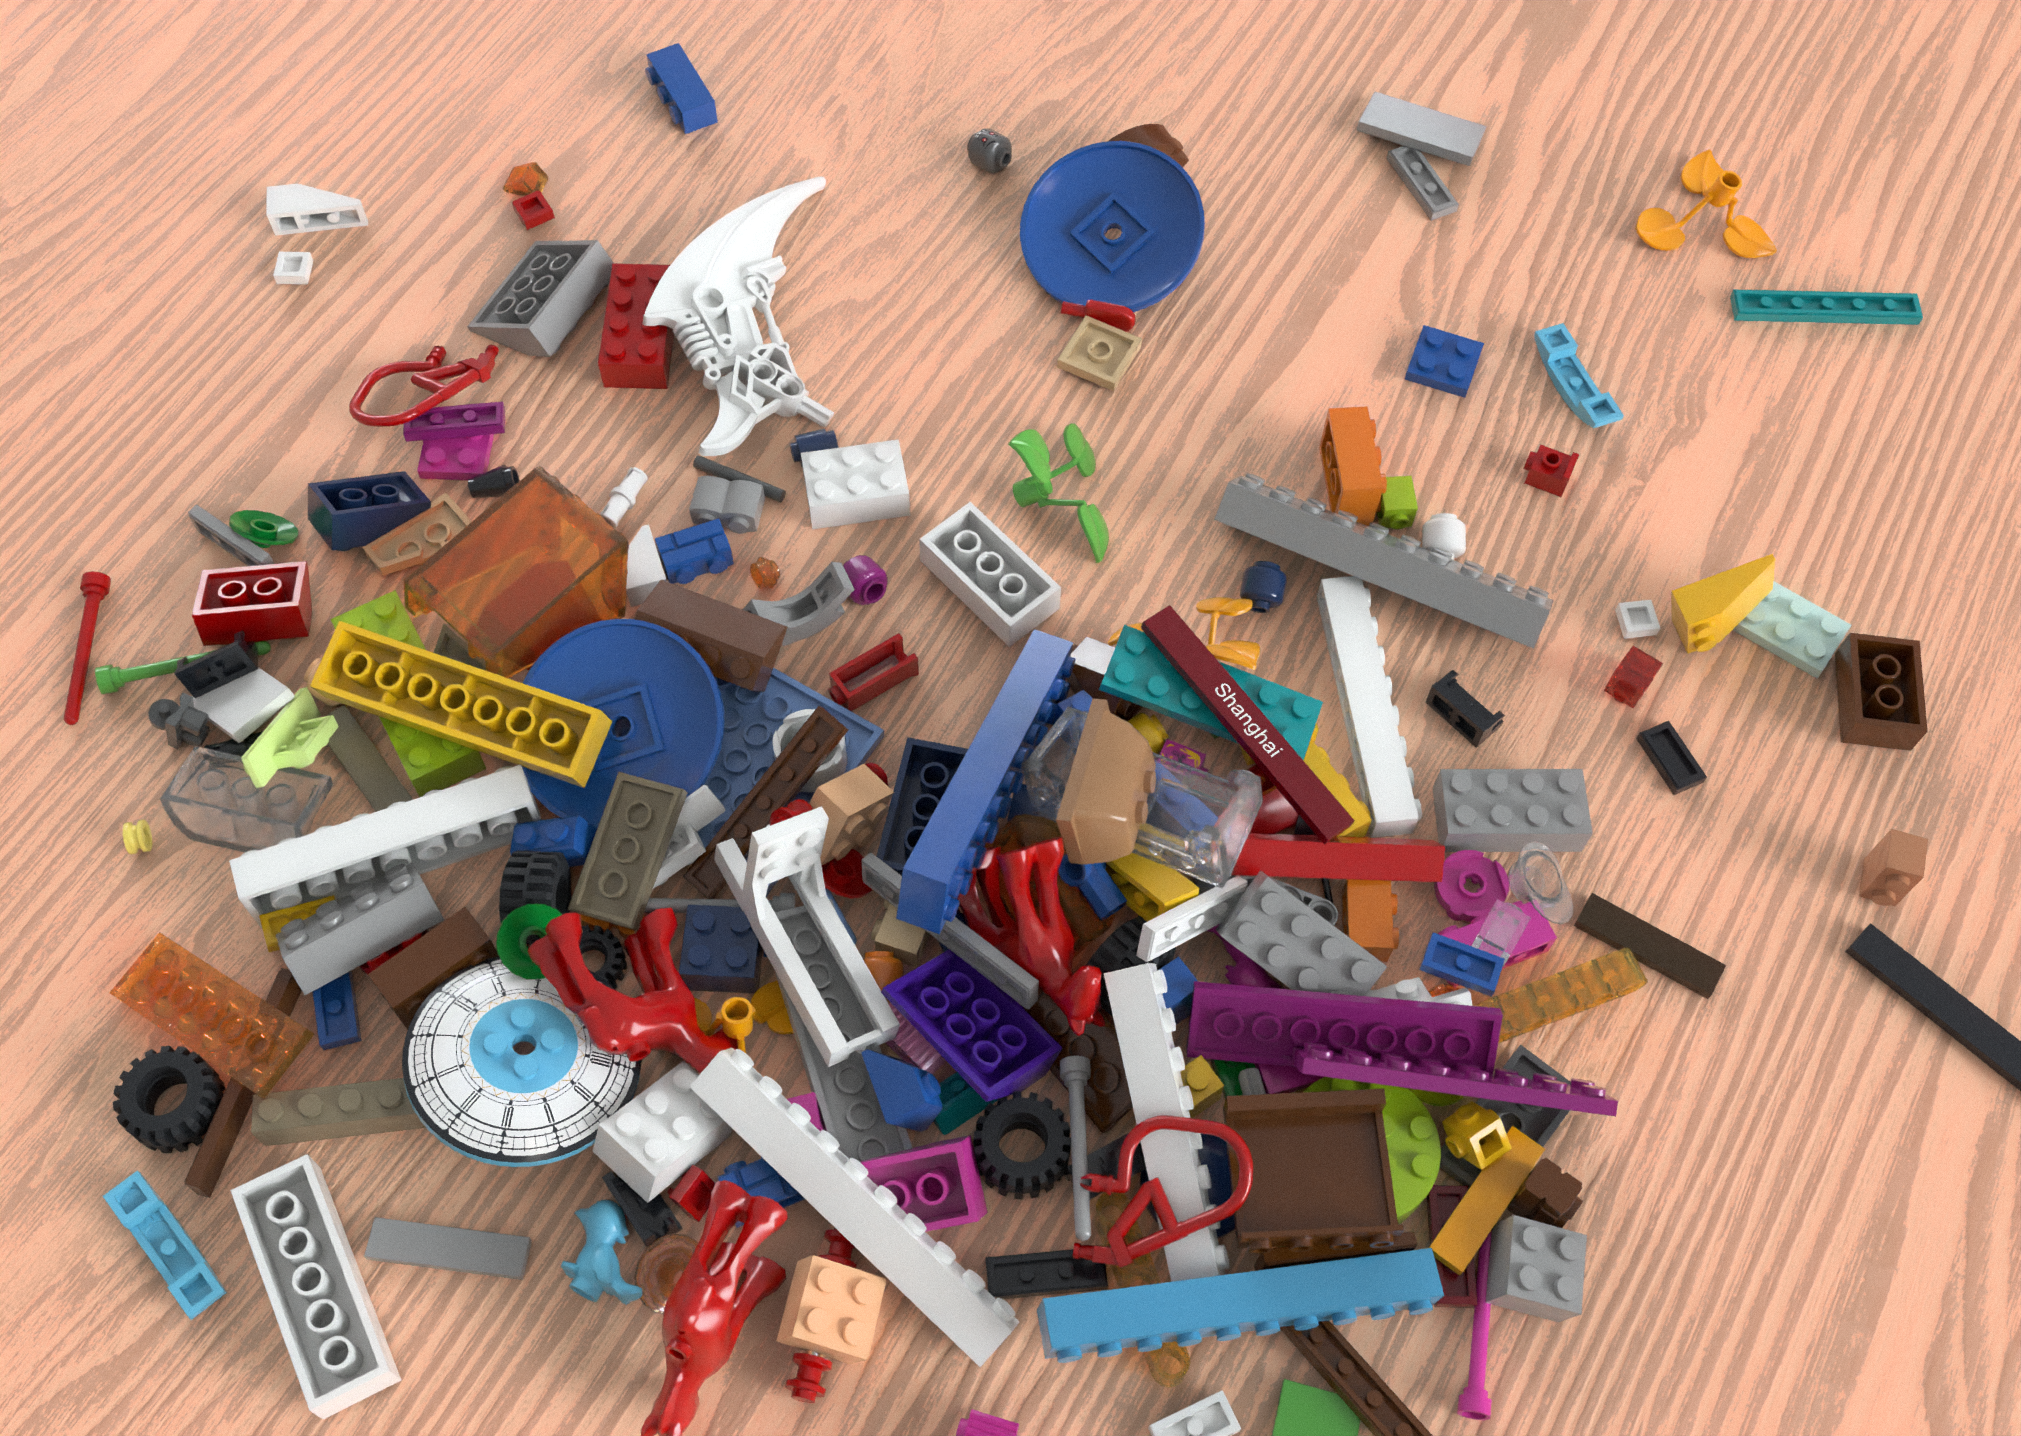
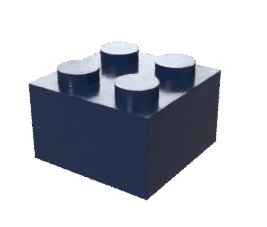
M688 905L679 974L689 990L754 994L758 991L763 948L741 907Z

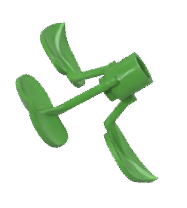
M1071 423L1067 425L1064 429L1063 437L1072 460L1050 472L1051 468L1048 464L1050 459L1049 450L1039 432L1034 429H1028L1018 433L1008 445L1020 455L1032 476L1013 484V494L1017 503L1021 507H1026L1038 502L1040 508L1047 505L1078 506L1077 513L1081 527L1091 546L1096 563L1102 561L1108 547L1109 532L1106 522L1096 505H1087L1084 500L1047 499L1049 494L1053 492L1050 479L1077 465L1083 477L1091 476L1094 473L1096 460L1090 444L1076 424Z

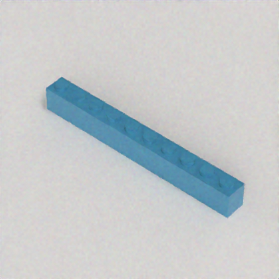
M1432 1248L1043 1298L1037 1308V1315L1045 1359L1057 1357L1059 1363H1068L1081 1359L1082 1354L1097 1352L1098 1357H1111L1121 1354L1122 1348L1136 1346L1139 1352H1148L1160 1349L1162 1343L1177 1341L1178 1346L1184 1347L1202 1342L1203 1337L1216 1336L1217 1341H1228L1239 1338L1241 1332L1254 1330L1257 1336H1265L1279 1332L1280 1327L1294 1325L1295 1330L1301 1331L1319 1326L1318 1322L1333 1320V1325H1345L1357 1321V1316L1371 1315L1372 1320L1393 1317L1395 1311L1409 1310L1410 1315H1419L1432 1311L1433 1305L1444 1296Z

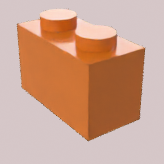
M1346 879L1341 892L1343 933L1381 962H1388L1393 949H1398L1399 929L1398 927H1393L1392 915L1397 913L1398 899L1396 893H1391V881Z

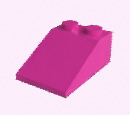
M971 1135L933 1142L859 1161L867 1169V1177L878 1187L882 1185L889 1189L897 1198L896 1204L907 1215L912 1213L925 1224L927 1228L925 1232L978 1222L988 1213Z

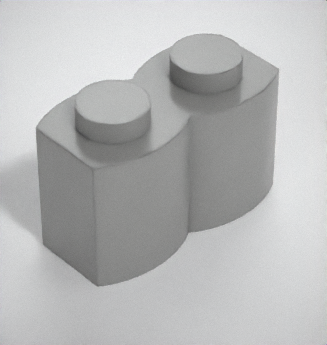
M715 476L698 477L689 508L692 523L699 525L719 518L722 527L729 528L735 533L743 534L757 531L765 502L763 485L746 480L729 481Z

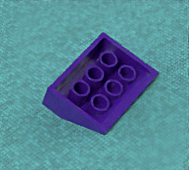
M950 949L883 987L881 991L891 1004L986 1102L1027 1089L1046 1076L1062 1050V1047L1016 1000Z

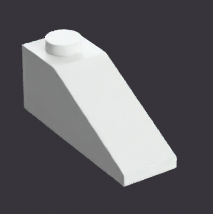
M298 183L267 187L266 215L275 236L368 226V219L359 199Z

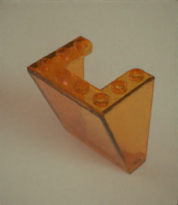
M539 466L534 468L403 580L405 608L415 618L435 611L468 642V655L472 659L478 656L486 661L485 671L509 678L532 666L553 643L566 634L591 623L625 617L628 540L623 533L618 532L608 524L599 513H595L578 495L573 494L562 485L557 477L552 476Z

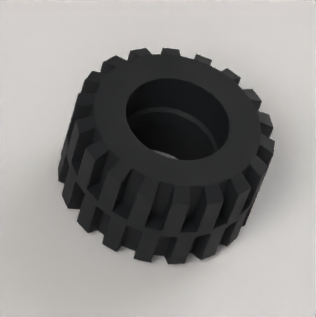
M514 851L505 866L499 896L500 923L514 909L526 904H545L557 909L562 915L570 913L568 906L571 901V874L565 855L561 852ZM536 934L529 935L526 944H533L539 940V937Z
M1141 916L1127 921L1116 929L1099 946L1086 964L1100 968V1006L1112 1017L1113 1014L1104 973L1147 963L1156 964L1157 970H1159L1174 959L1176 947L1148 962L1136 956L1142 926L1147 922Z
M161 1046L160 1053H156L151 1049L145 1052L146 1058L140 1061L138 1058H135L130 1063L133 1068L129 1072L123 1070L119 1077L123 1083L120 1086H115L113 1093L119 1098V1100L113 1102V1110L119 1114L116 1118L120 1125L141 1144H144L153 1151H156L158 1148L162 1153H172L173 1148H175L179 1152L188 1150V1144L194 1143L196 1146L201 1144L203 1141L202 1136L207 1132L224 1093L222 1091L226 1090L224 1082L219 1078L217 1072L199 1054L194 1051L190 1052L187 1048L178 1046L176 1050L171 1046ZM178 1084H187L186 1096L175 1110L164 1115H154L155 1104L164 1091Z
M1021 1091L1013 1092V1099L1008 1100L1005 1096L998 1098L997 1105L995 1106L989 1103L985 1107L984 1116H979L976 1122L973 1147L979 1175L985 1176V1183L991 1189L997 1186L998 1194L1006 1197L1008 1192L1015 1193L1014 1199L1023 1200V1194L1030 1193L1031 1199L1039 1197L1040 1190L1044 1189L1046 1193L1054 1188V1182L1056 1180L1060 1182L1064 1176L1071 1150L1070 1126L1068 1122L1063 1121L1064 1113L1060 1108L1052 1109L1053 1101L1047 1097L1043 1102L1038 1101L1037 1093L1030 1092L1029 1098H1023ZM1027 1129L1036 1133L1043 1140L1045 1150L1035 1160L1016 1162L1002 1153L999 1148V1142L1005 1134L1012 1130Z

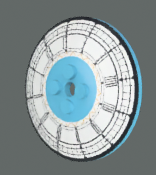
M499 956L486 959L474 966L470 965L458 971L429 994L416 1011L409 1025L402 1056L403 1079L408 1099L418 1118L430 1133L452 1150L468 1158L483 1163L508 1167H531L549 1164L578 1154L595 1143L599 1125L633 1099L639 1082L642 1060L629 1061L627 1054L608 1055L606 1052L598 1050L591 1043L585 1025L581 1023L576 1014L565 1007L556 988L547 978L525 979L514 975L502 964ZM589 970L596 981L614 989L603 978ZM524 1041L531 1043L535 1047L534 1051L527 1055H520L513 1050L517 1043Z

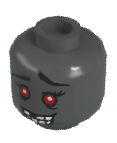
M984 128L974 133L967 145L971 163L989 173L1001 171L1010 163L1012 158L1010 140L989 128Z

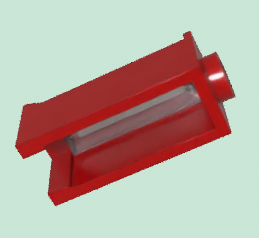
M898 633L830 672L831 687L828 689V693L835 703L842 705L852 712L904 680L919 675L918 657L915 653L907 657L904 653L903 637Z

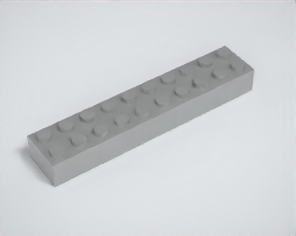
M1246 473L1245 477L1239 476L1228 482L1214 520L1534 649L1553 603L1552 599L1547 598L1548 592L1534 586H1529L1528 590L1515 585L1517 580L1501 573H1497L1496 577L1484 573V567L1472 561L1465 560L1464 564L1451 559L1453 555L1442 549L1433 548L1432 551L1421 548L1419 547L1421 542L1412 537L1402 535L1399 539L1388 534L1389 529L1382 525L1370 523L1369 526L1356 522L1358 517L1349 512L1339 510L1338 514L1326 510L1327 505L1319 500L1308 498L1306 502L1294 497L1296 492L1289 488L1277 486L1276 489L1268 487L1264 485L1265 480L1256 475Z

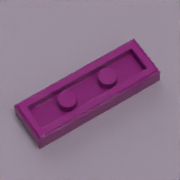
M503 401L433 407L418 418L404 423L403 435L405 441L410 442L505 433V406Z

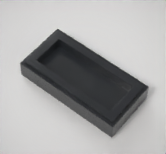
M1670 721L1639 733L1636 738L1673 795L1704 783L1707 776Z

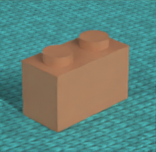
M1891 829L1864 858L1859 896L1870 899L1878 905L1896 906L1924 878L1928 839Z

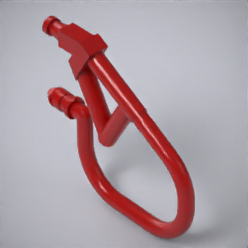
M491 344L487 346L485 353H480L477 360L469 358L458 361L455 364L440 367L446 356V350L444 346L438 345L433 347L430 354L426 357V361H398L378 367L370 372L361 382L350 401L349 412L357 422L373 427H390L410 422L474 382L484 383L489 380L499 349ZM421 372L412 375V384L433 393L410 409L393 415H370L361 410V405L374 384L380 379L395 373ZM459 376L458 378L454 379L446 385L438 382Z
M1155 1116L1136 1125L1122 1144L1117 1179L1114 1178V1175L1102 1176L1101 1174L1089 1173L1082 1176L1081 1179H1092L1091 1185L1080 1183L1081 1187L1089 1192H1105L1107 1195H1112V1192L1127 1193L1130 1189L1133 1156L1136 1147L1148 1134L1164 1129L1214 1135L1226 1141L1234 1150L1239 1162L1237 1187L1233 1195L1223 1204L1183 1222H1178L1159 1177L1143 1183L1108 1231L1107 1239L1110 1246L1096 1244L1081 1245V1243L1075 1242L1073 1259L1083 1258L1096 1263L1118 1265L1119 1268L1133 1263L1136 1258L1183 1239L1191 1233L1215 1224L1236 1213L1248 1198L1253 1181V1160L1243 1138L1235 1130L1223 1123L1179 1116ZM1151 1201L1163 1229L1127 1244L1125 1240L1126 1234Z

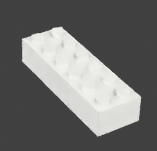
M306 1154L230 1190L309 1411L324 1420L401 1381L322 1170L317 1163Z

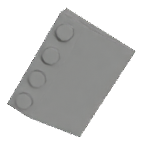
M598 240L535 241L467 327L473 333L526 355L551 357V355L559 350L561 342L568 333L576 328L577 322L584 312L592 307L594 299L601 290L609 285L612 263L614 262Z

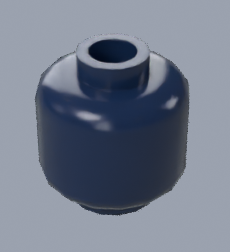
M1256 561L1253 566L1248 567L1243 573L1240 597L1241 599L1252 600L1251 611L1269 613L1270 608H1276L1283 603L1287 577L1280 570L1278 564L1268 561Z

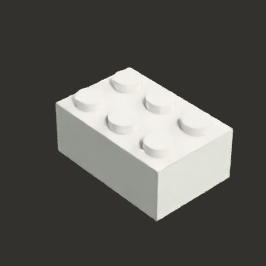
M899 439L801 453L812 530L910 516L909 490Z
M684 1061L607 1118L598 1127L592 1152L647 1203L687 1172L692 1165L698 1163L730 1137L732 1128L689 1087L699 1074Z

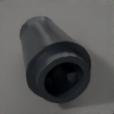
M502 465L468 480V488L473 498L513 497L514 493L521 490L519 475L514 466L507 467Z

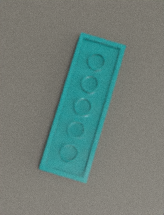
M1124 625L1099 690L1239 744L1149 637L1140 630ZM1218 661L1304 760L1323 702Z

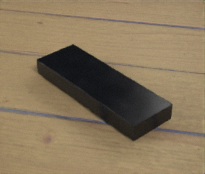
M1073 1249L985 1258L988 1292L995 1299L1106 1290L1108 1288L1106 1264L1092 1262L1083 1258L1073 1259Z

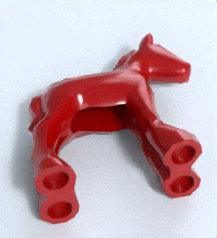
M1063 837L1036 842L1002 854L1000 845L986 848V854L979 869L973 867L971 871L973 879L967 894H960L957 899L960 901L959 907L962 910L967 926L1039 981L1038 987L1058 1005L1067 1017L1072 1031L1077 1036L1084 1033L1086 1024L1091 1025L1092 1023L1099 1027L1105 1026L1104 1018L1098 1012L1101 1005L1100 968L1083 965L1075 973L1072 971L1074 937L1060 905L1057 887V873L1064 855ZM1000 868L1016 922L1007 914L1000 898L998 878ZM1032 868L1040 906L1039 917L1035 912L1030 894L1029 882ZM976 877L983 892L992 923L987 918L980 904L976 889Z
M671 907L656 909L645 916L640 922L641 927L639 930L629 935L624 941V949L630 957L632 971L643 994L635 998L628 997L596 981L585 966L579 948L582 937L580 914L576 912L565 913L552 919L545 928L547 935L535 941L527 952L532 962L541 968L542 974L556 988L565 1007L576 1014L581 1023L585 1025L591 1043L598 1050L606 1052L608 1055L627 1054L631 1062L644 1059L651 1051H667L684 1059L686 1063H689L691 1067H694L695 1070L701 1073L720 1051L731 1047L734 1050L738 1049L737 1039L727 1036L723 1031V1027L712 1036H706L698 1026L694 996L676 970L669 951V946L678 926L675 913Z
M723 1180L715 1183L711 1192V1201L703 1234L664 1307L662 1339L665 1347L667 1371L662 1390L654 1401L652 1411L641 1428V1436H654L657 1433L659 1436H682V1433L685 1432L694 1419L700 1405L697 1392L703 1382L715 1374L729 1360L743 1324L756 1305L763 1298L777 1291L787 1279L786 1270L776 1262L763 1256L757 1257L752 1255L754 1250L766 1238L779 1230L788 1219L787 1211L778 1202L764 1196H751L742 1187L730 1181ZM737 1221L745 1223L736 1244L723 1242L729 1230ZM747 1274L746 1279L736 1293L739 1276Z

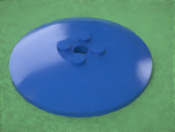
M1128 141L1095 143L1079 148L1060 158L1034 184L1024 204L1020 222V241L1026 264L1036 282L1052 298L1061 304L1065 301L1080 305H1086L1087 300L1092 299L1128 307L1133 312L1145 309L1164 299L1186 279L1199 257L1205 232L1202 200L1198 189L1188 173L1180 164L1165 153L1147 145ZM1112 228H1117L1122 232L1121 236L1115 240L1105 237L1106 232Z
M611 619L580 627L553 643L533 664L523 681V684L599 709L612 721L585 788L522 767L533 795L547 809L562 819L568 816L580 815L588 824L597 829L618 772L684 789L688 792L686 796L688 797L705 784L717 762L724 734V709L716 679L702 656L680 636L659 625L634 619ZM620 719H628L631 724L629 733L623 737H617L614 733L615 724Z

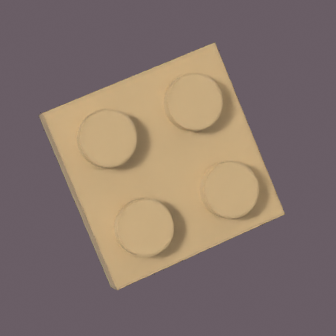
M1085 316L1059 356L1057 368L1114 391L1140 350L1142 338Z

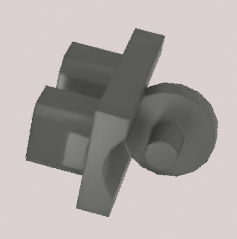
M182 693L180 696V706L169 699L158 700L150 706L148 712L149 721L157 729L166 730L169 746L179 749L182 742H185L199 749L201 748L210 732V727L206 726L209 715L194 708L192 696Z

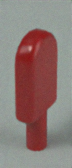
M1089 299L1086 305L1063 301L1061 307V314L1081 318L1089 316L1125 332L1131 330L1136 322L1134 312L1122 305Z

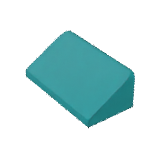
M956 1072L939 1083L941 1088L939 1098L943 1108L933 1122L943 1135H947L983 1111L989 1103L994 1104L997 1102V1099L986 1102Z

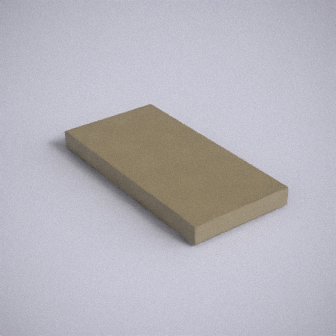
M618 772L568 910L638 931L688 792L681 788Z

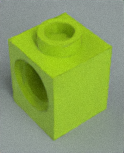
M1412 476L1386 477L1387 490L1386 493L1381 494V510L1377 512L1379 525L1395 530L1412 527L1418 510Z

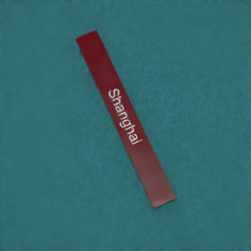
M1170 605L1143 621L1141 629L1324 845L1354 823L1355 820Z

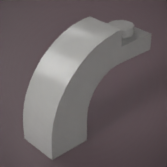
M831 562L813 583L802 592L779 601L751 599L742 610L788 626L781 645L786 646L813 636L845 613L841 604L854 591V587L842 563Z

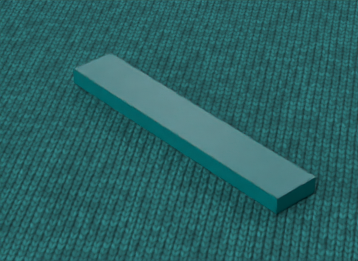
M1733 289L1730 295L1734 321L1919 325L1923 319L1918 294Z

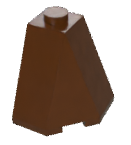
M1086 637L1078 646L1074 644L1071 657L1076 658L1075 665L1070 677H1066L1067 682L1071 684L1070 687L1074 694L1084 690L1093 699L1107 700L1110 713L1125 721L1136 716L1143 708L1142 706L1099 690L1115 647Z

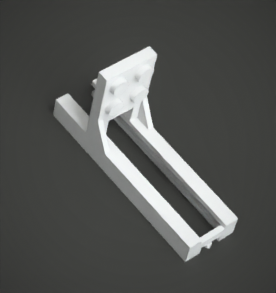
M821 806L752 832L747 862L733 838L716 844L714 860L739 906L746 914L756 937L825 1063L830 1067L848 1059L850 1053L854 1051L861 1054V1052L865 1051L866 1046L874 1043L875 1046H878L896 1038L900 1023L826 895L820 857L829 818ZM787 876L789 877L871 1022L874 1031L846 1042L766 898L769 883Z

